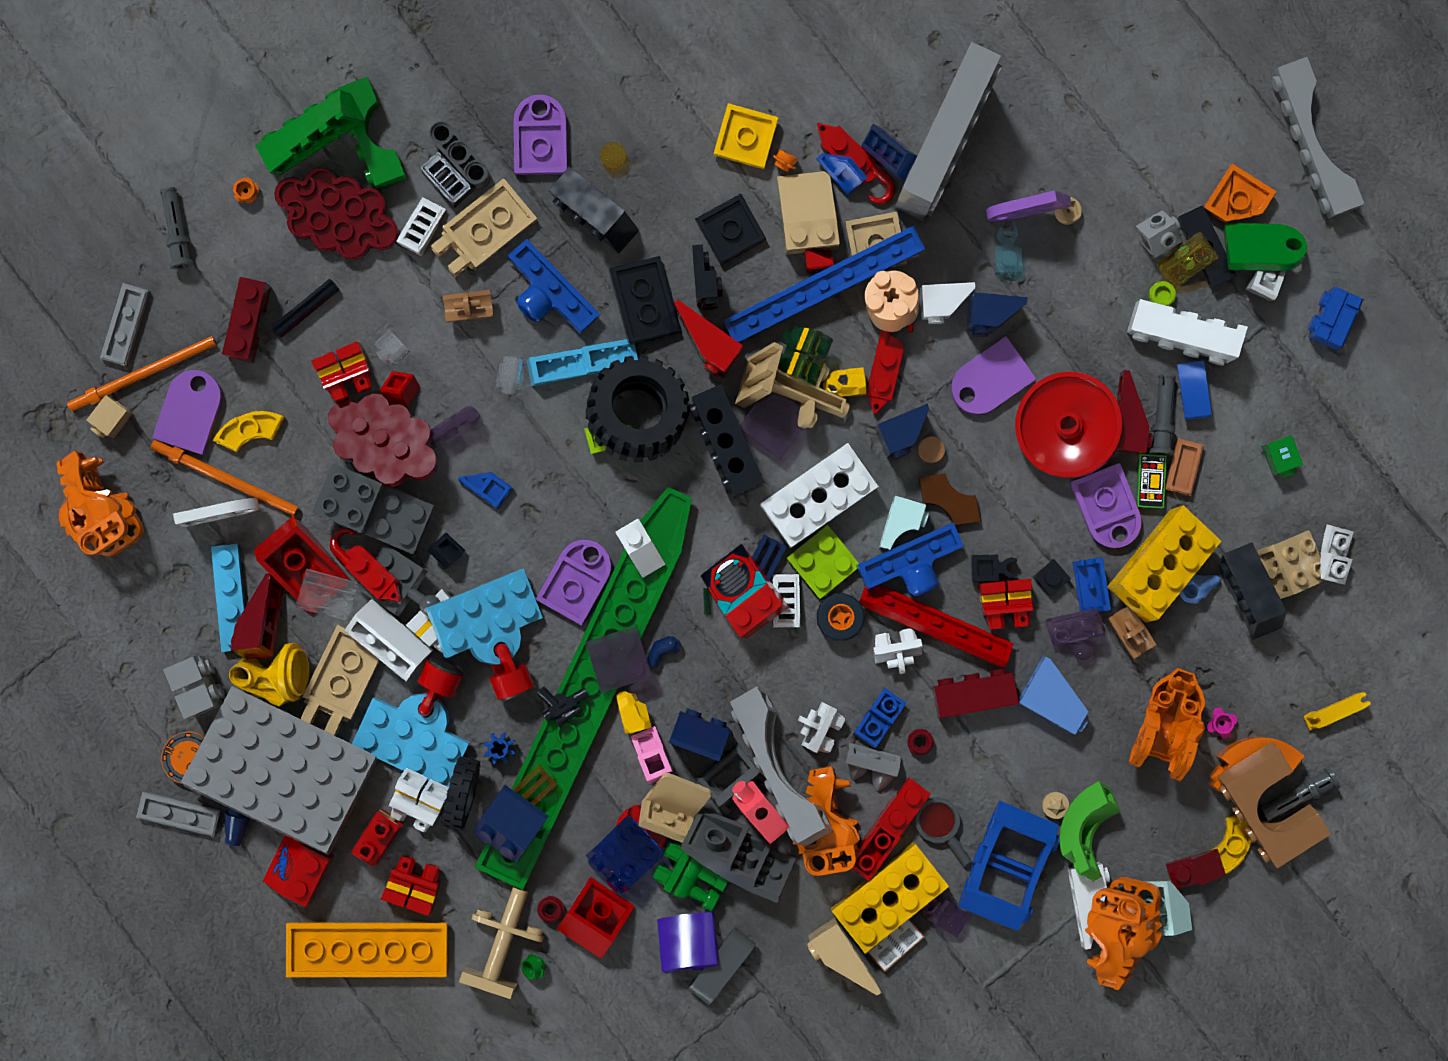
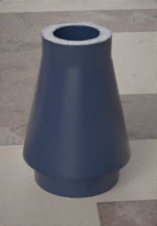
M230 808L225 811L226 844L231 846L241 845V840L250 821L249 817Z

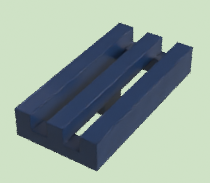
M764 534L752 557L756 561L765 543H770L759 565L763 571L775 546L780 549L766 575L770 580L787 546Z

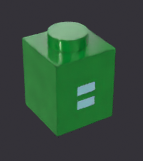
M1292 435L1261 446L1272 475L1281 473L1282 478L1297 473L1296 467L1303 465Z

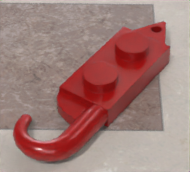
M817 123L821 139L820 146L828 154L851 157L868 177L861 184L871 182L877 178L886 187V193L883 197L876 198L870 195L868 199L876 204H885L890 201L895 193V183L892 178L839 125L833 127Z
M913 323L908 325V332L912 333L914 329ZM884 330L880 332L865 395L869 398L874 415L888 401L891 402L903 354L902 343L892 337L891 332Z
M348 527L336 530L331 536L329 543L333 555L378 600L382 602L384 600L402 602L398 587L400 581L366 548L354 546L345 552L339 546V539L343 534L354 535L355 531Z

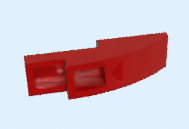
M908 777L894 798H891L856 849V863L852 869L870 881L901 839L900 836L931 793Z

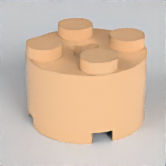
M891 270L879 271L870 280L865 290V303L868 316L876 327L884 331L896 332L915 321L919 312L918 289L913 278L903 272Z

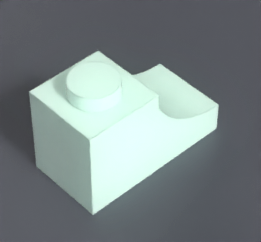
M895 496L879 548L889 551L894 541L902 533L909 530L918 531L920 526L925 527L929 512L925 511L926 505Z

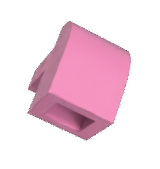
M655 726L630 736L645 778L649 784L657 782L664 773L674 775L670 760Z

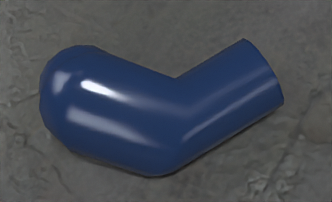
M667 636L655 641L645 663L657 668L662 655L680 651L681 642L674 636Z

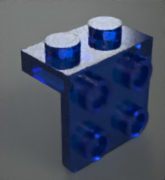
M630 816L625 817L601 842L586 854L591 868L598 873L601 871L607 878L606 882L609 887L615 892L620 891L621 894L629 890L664 853L662 848Z

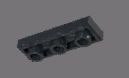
M1203 205L1179 216L1178 221L1189 243H1205L1213 251L1212 260L1202 267L1211 288L1237 277L1235 270L1228 269L1226 252Z

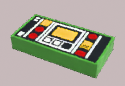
M1138 455L1137 507L1164 508L1165 455Z

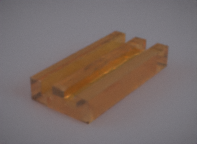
M540 764L513 789V791L518 793L534 776L540 773L542 777L522 795L524 799H527L547 780L550 784L530 802L534 806L558 784Z

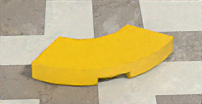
M254 411L243 414L226 423L216 434L213 441L238 453L245 444L254 439L265 438L274 441L285 417L267 411Z
M1236 815L1225 818L1226 830L1224 837L1218 846L1213 848H1218L1226 874L1234 870L1245 859L1244 857L1252 843L1244 830L1248 827L1244 820L1240 822Z

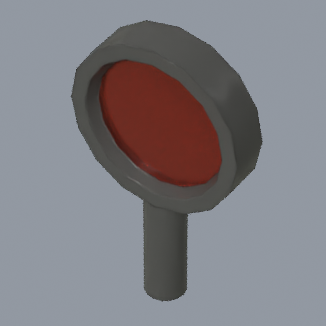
M941 797L926 800L915 815V826L918 833L924 839L933 843H943L946 841L962 866L967 865L972 860L955 837L960 826V815L957 808L949 800Z

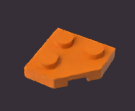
M1232 163L1207 200L1204 209L1223 223L1260 216L1277 191Z

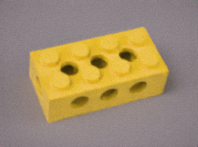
M1184 505L1170 509L1107 587L1145 623L1159 620L1222 541Z
M912 842L879 868L870 881L864 880L830 909L866 954L949 886L918 846ZM909 874L917 876V882L912 887H906L903 883L904 878ZM887 891H894L896 893L894 902L884 903L882 900L883 895ZM864 909H875V916L871 920H864L861 917Z

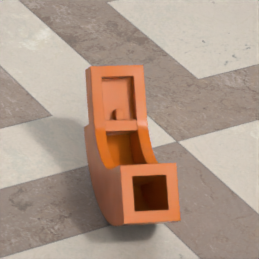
M1267 737L1243 738L1229 744L1219 752L1216 757L1224 764L1222 766L1218 765L1209 776L1211 781L1208 784L1216 791L1221 792L1219 787L1222 784L1217 776L1270 742L1281 750L1292 770L1297 767L1304 758V755L1291 745L1277 739Z

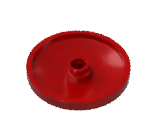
M1059 372L1041 379L1024 395L1016 413L1015 431L1022 452L1034 466L1052 476L1077 478L1100 469L1114 455L1122 437L1123 419L1115 396L1101 381L1080 372Z

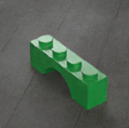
M365 77L338 87V90L351 93L365 119L363 123L349 132L351 136L356 135L359 145H356L355 149L360 161H366L368 169L364 170L369 185L374 184L379 191L408 180L396 150L380 148L370 140L368 132L369 122L372 115L380 108V104L369 78Z

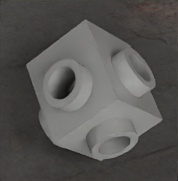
M1163 210L1136 225L1142 246L1154 258L1182 242L1179 234L1181 230L1179 222L1174 216L1170 218Z

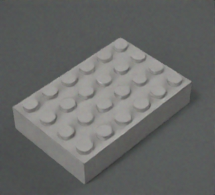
M971 42L901 190L894 209L922 222L926 215L931 217L1002 68V65L998 64L1001 55Z
M232 686L181 783L203 796L329 856L378 759L375 755Z

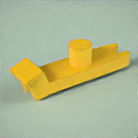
M1365 692L1356 693L1318 711H1311L1304 715L1303 718L1309 731L1314 728L1327 726L1365 709L1371 704L1369 701L1361 702V699L1367 694Z

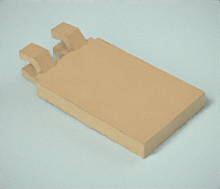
M503 178L442 227L444 231L441 234L443 236L431 245L432 251L439 258L451 247L454 248L459 257L448 265V270L456 278L468 266L471 270L479 268L537 221V217Z
M339 625L336 626L303 694V698H305L304 703L307 706L301 716V720L312 725L319 710L330 714L331 717L324 731L334 736L337 735L343 721L348 722L349 719L352 720L380 662L375 655L344 631L345 628Z

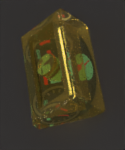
M1198 232L1158 262L1160 272L1176 289L1219 257L1204 235Z

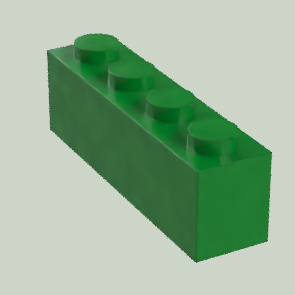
M334 90L325 96V100L321 103L312 104L305 108L304 114L298 118L294 117L285 121L283 127L278 131L265 134L262 137V141L256 144L255 147L269 173L282 175L363 123L365 119L351 93Z

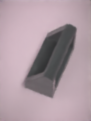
M738 744L721 757L720 761L714 763L697 778L703 787L711 790L712 799L727 815L738 807L732 799L733 795H735L732 789L737 782L745 781L749 783L753 781L758 788H761L765 784L764 781L767 780ZM740 756L750 769L717 795L708 782Z

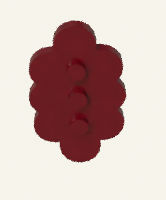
M318 167L310 170L303 180L294 177L285 178L275 188L274 196L277 204L289 212L287 217L289 231L298 239H312L315 246L321 251L329 252L337 249L344 258L359 260L368 253L370 247L383 251L390 249L396 244L399 230L395 222L388 216H385L387 208L385 198L376 189H362L358 181L353 177L343 176L336 178L333 172L327 168Z
M370 394L365 396L358 404L349 400H342L331 407L328 413V422L330 427L337 433L333 441V449L343 461L353 462L354 467L362 475H375L383 485L396 487L402 484L408 476L420 481L431 478L436 473L439 467V459L437 454L429 447L433 440L432 429L423 419L413 418L405 406L400 404L391 405L383 395Z

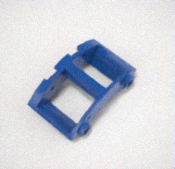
M999 801L988 822L983 841L979 843L972 861L973 866L969 878H966L958 907L1016 931L1019 930L1023 922L1028 923L1033 911L1030 903L1041 871L1050 852L1056 851L1060 841V837L1057 836L1059 825ZM1003 826L1044 843L1034 867L992 851ZM986 865L1027 882L1020 907L979 890Z

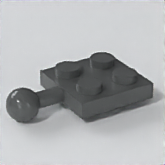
M384 544L376 559L400 581L398 587L402 602L390 600L382 602L361 582L357 589L397 616H400L410 599L418 603L421 612L428 616L426 607L440 602L436 596H425L416 590L428 571L391 546Z

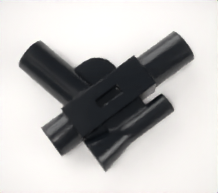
M545 686L537 692L540 698L550 707L542 713L547 722L555 719L560 728L569 719L582 712L579 706L574 709L573 706L590 696L585 687L568 697L562 693L553 696Z

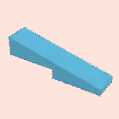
M627 339L585 346L576 350L530 357L526 362L531 386H537L599 373L604 367L609 368L610 363L617 359L620 363L624 362V358L627 356H633L634 360H638L635 344L628 345Z

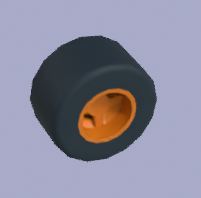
M845 593L833 594L825 598L819 605L816 614L817 624L821 632L828 638L836 641L849 640L855 637L862 629L865 621L864 609L861 603L853 596Z

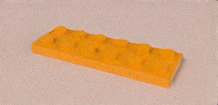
M448 922L286 923V977L448 976Z

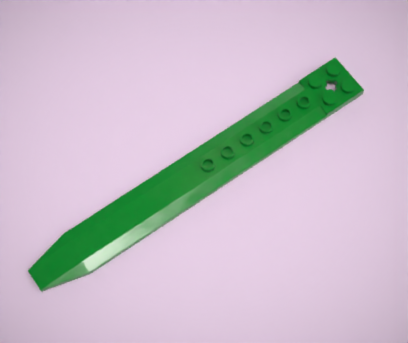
M667 487L640 520L666 565L642 578L624 548L556 693H562L568 697L585 687L590 696L573 706V709L579 706L582 712L569 719L561 728L555 719L547 722L544 718L513 784V791L549 817L517 863L512 860L507 861L500 851L486 843L474 868L521 890L524 889L682 552L692 501L691 497Z

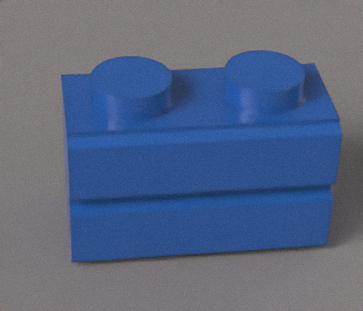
M1333 287L1328 292L1324 291L1318 303L1321 306V310L1318 316L1314 315L1308 325V330H1311L1308 338L1334 350L1343 348L1364 299L1338 287Z

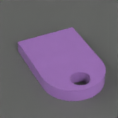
M533 95L524 99L516 108L513 120L514 174H563L567 170V120L564 109L558 101L547 95ZM538 102H543L547 105V111L543 115H536L532 111L533 106Z
M1050 191L991 206L986 209V215L989 222H1000L1028 217L1072 205L1069 195L1058 191Z
M1005 336L963 365L955 373L951 382V395L955 404L961 410L969 414L981 415L990 412L1035 381L1036 378L1007 336ZM964 388L971 389L974 393V399L970 403H965L960 399V391Z
M189 370L179 374L169 386L152 438L205 455L222 404V390L216 379L199 370ZM198 377H203L206 381V387L204 390L196 392L193 389V381Z
M1120 463L1070 482L1091 537L1098 544L1107 548H1120L1134 541L1141 529V515ZM1117 526L1122 527L1126 532V537L1122 542H1118L1112 537V531Z
M578 540L569 544L559 556L536 600L576 623L583 625L611 573V560L607 551L600 544L591 540ZM589 547H594L599 552V557L595 562L590 563L584 559V551Z

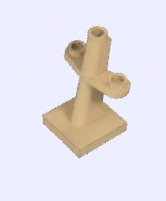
M775 342L747 358L735 404L745 408L767 396L772 391L801 402L798 426L802 428H812L816 423L817 414L814 413L815 408L841 418L845 417L848 413L849 404L846 403V399L819 388L820 383L829 374V368L826 367V363L816 362L811 369L808 381L805 382L778 369L783 346Z
M516 887L512 888L501 922L491 919L492 913L477 909L476 914L473 913L472 920L497 928L498 932L484 972L467 967L461 974L460 983L508 999L512 998L517 983L502 979L500 975L514 934L537 942H542L544 938L542 936L543 931L531 926H528L527 930L517 928L528 891Z

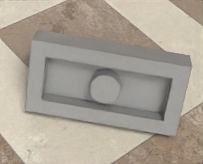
M849 743L846 754V766L853 780L863 776L868 769L872 770L874 787L877 791H880L893 780L894 776H898L901 756Z

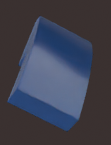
M1204 361L1177 364L1185 420L1212 417Z
M883 688L853 732V735L875 749L889 727L896 720L906 702L886 688Z

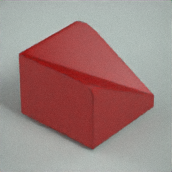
M805 249L806 272H821L834 265L830 251L812 252Z
M392 371L381 387L380 392L390 404H400L408 407L419 391L420 386L414 375Z

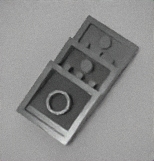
M701 809L697 813L681 845V850L724 879L751 893L778 903L793 870L796 858L772 850L773 842L770 844L765 839L749 834V826Z

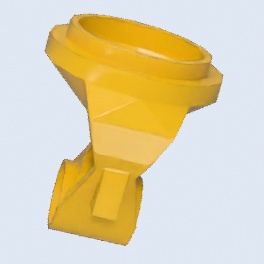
M287 643L269 667H264L257 659L242 658L230 669L229 678L233 685L250 692L253 697L265 698L270 703L281 706L289 701L299 700L301 695L304 694L309 682V661L305 650L299 644ZM242 668L247 671L248 675L243 672Z

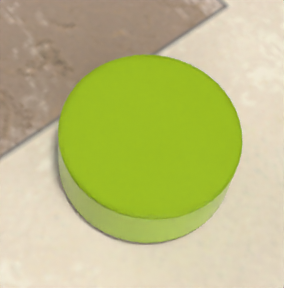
M1166 281L1155 283L1148 292L1149 302L1170 306L1176 297L1175 288Z

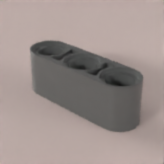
M445 121L435 122L429 131L435 146L473 188L481 189L487 186L490 181V173L481 159L449 123ZM448 130L449 137L446 140L439 141L436 139L439 131ZM457 150H465L467 154L463 160L457 161L453 159L454 153ZM475 169L484 171V175L480 180L475 181L470 178L471 173Z
M734 927L718 947L719 966L701 969L688 989L710 1005L751 953L756 943Z

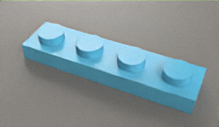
M239 544L211 546L221 652L231 651V638L234 633L235 624L246 607Z

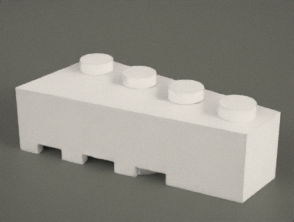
M1142 299L1135 303L1127 333L1133 335V339L1146 343L1148 340L1159 342L1158 347L1167 350H1173L1175 347L1184 350V355L1198 358L1199 355L1208 357V362L1221 366L1239 357L1247 326L1238 324L1237 329L1227 327L1225 321L1214 318V320L1206 319V321H1202L1201 316L1196 313L1181 311L1180 315L1175 314L1176 309L1173 307Z

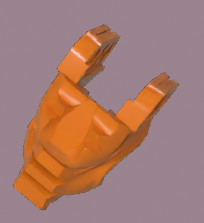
M74 450L56 463L58 474L64 475L60 478V483L66 486L63 493L67 498L61 505L58 513L61 528L65 527L67 536H71L84 553L88 555L102 554L104 556H115L143 536V524L136 514V506L128 499L129 493L111 494V490H103L104 487L96 468L102 465L104 460L97 457L88 459L82 452ZM128 524L136 526L133 530L134 536L127 534ZM92 542L96 550H90L87 543ZM115 544L114 549L112 551H105Z
M1176 668L1170 675L1160 679L1154 685L1148 706L1146 707L1144 723L1131 750L1129 764L1140 767L1149 755L1170 762L1168 771H1170V778L1181 782L1188 773L1195 759L1198 741L1205 730V726L1201 721V714L1205 707V698L1194 673Z
M833 766L810 770L807 782L814 786H807L806 793L813 797L806 799L823 808L834 831L808 846L797 844V842H793V844L798 845L799 854L803 853L806 870L814 876L848 871L856 863L855 851L860 840L859 833L855 827L858 821L844 817L835 810L838 809L836 790L850 787L851 782L850 780L838 779ZM844 851L847 856L851 855L852 860L848 861L847 865L845 861L833 863V858L843 855ZM816 855L824 859L825 866L823 869H818L814 866L813 859Z
M1119 877L1110 884V888H1103L1094 894L1092 908L1087 917L1088 927L1085 929V932L1102 948L1100 956L1094 954L1093 959L1087 960V964L1096 970L1099 985L1120 990L1132 977L1131 973L1136 968L1139 958L1145 956L1147 952L1153 950L1162 937V933L1159 930L1162 927L1160 922L1161 912L1158 911L1160 910L1161 893L1154 884L1128 877ZM1124 884L1125 890L1133 891L1136 889L1135 893L1123 892L1117 889V887ZM1142 890H1148L1152 893V903H1147L1142 899ZM1106 895V896H1107V900L1101 901L1100 898H1102V897H1104V896Z

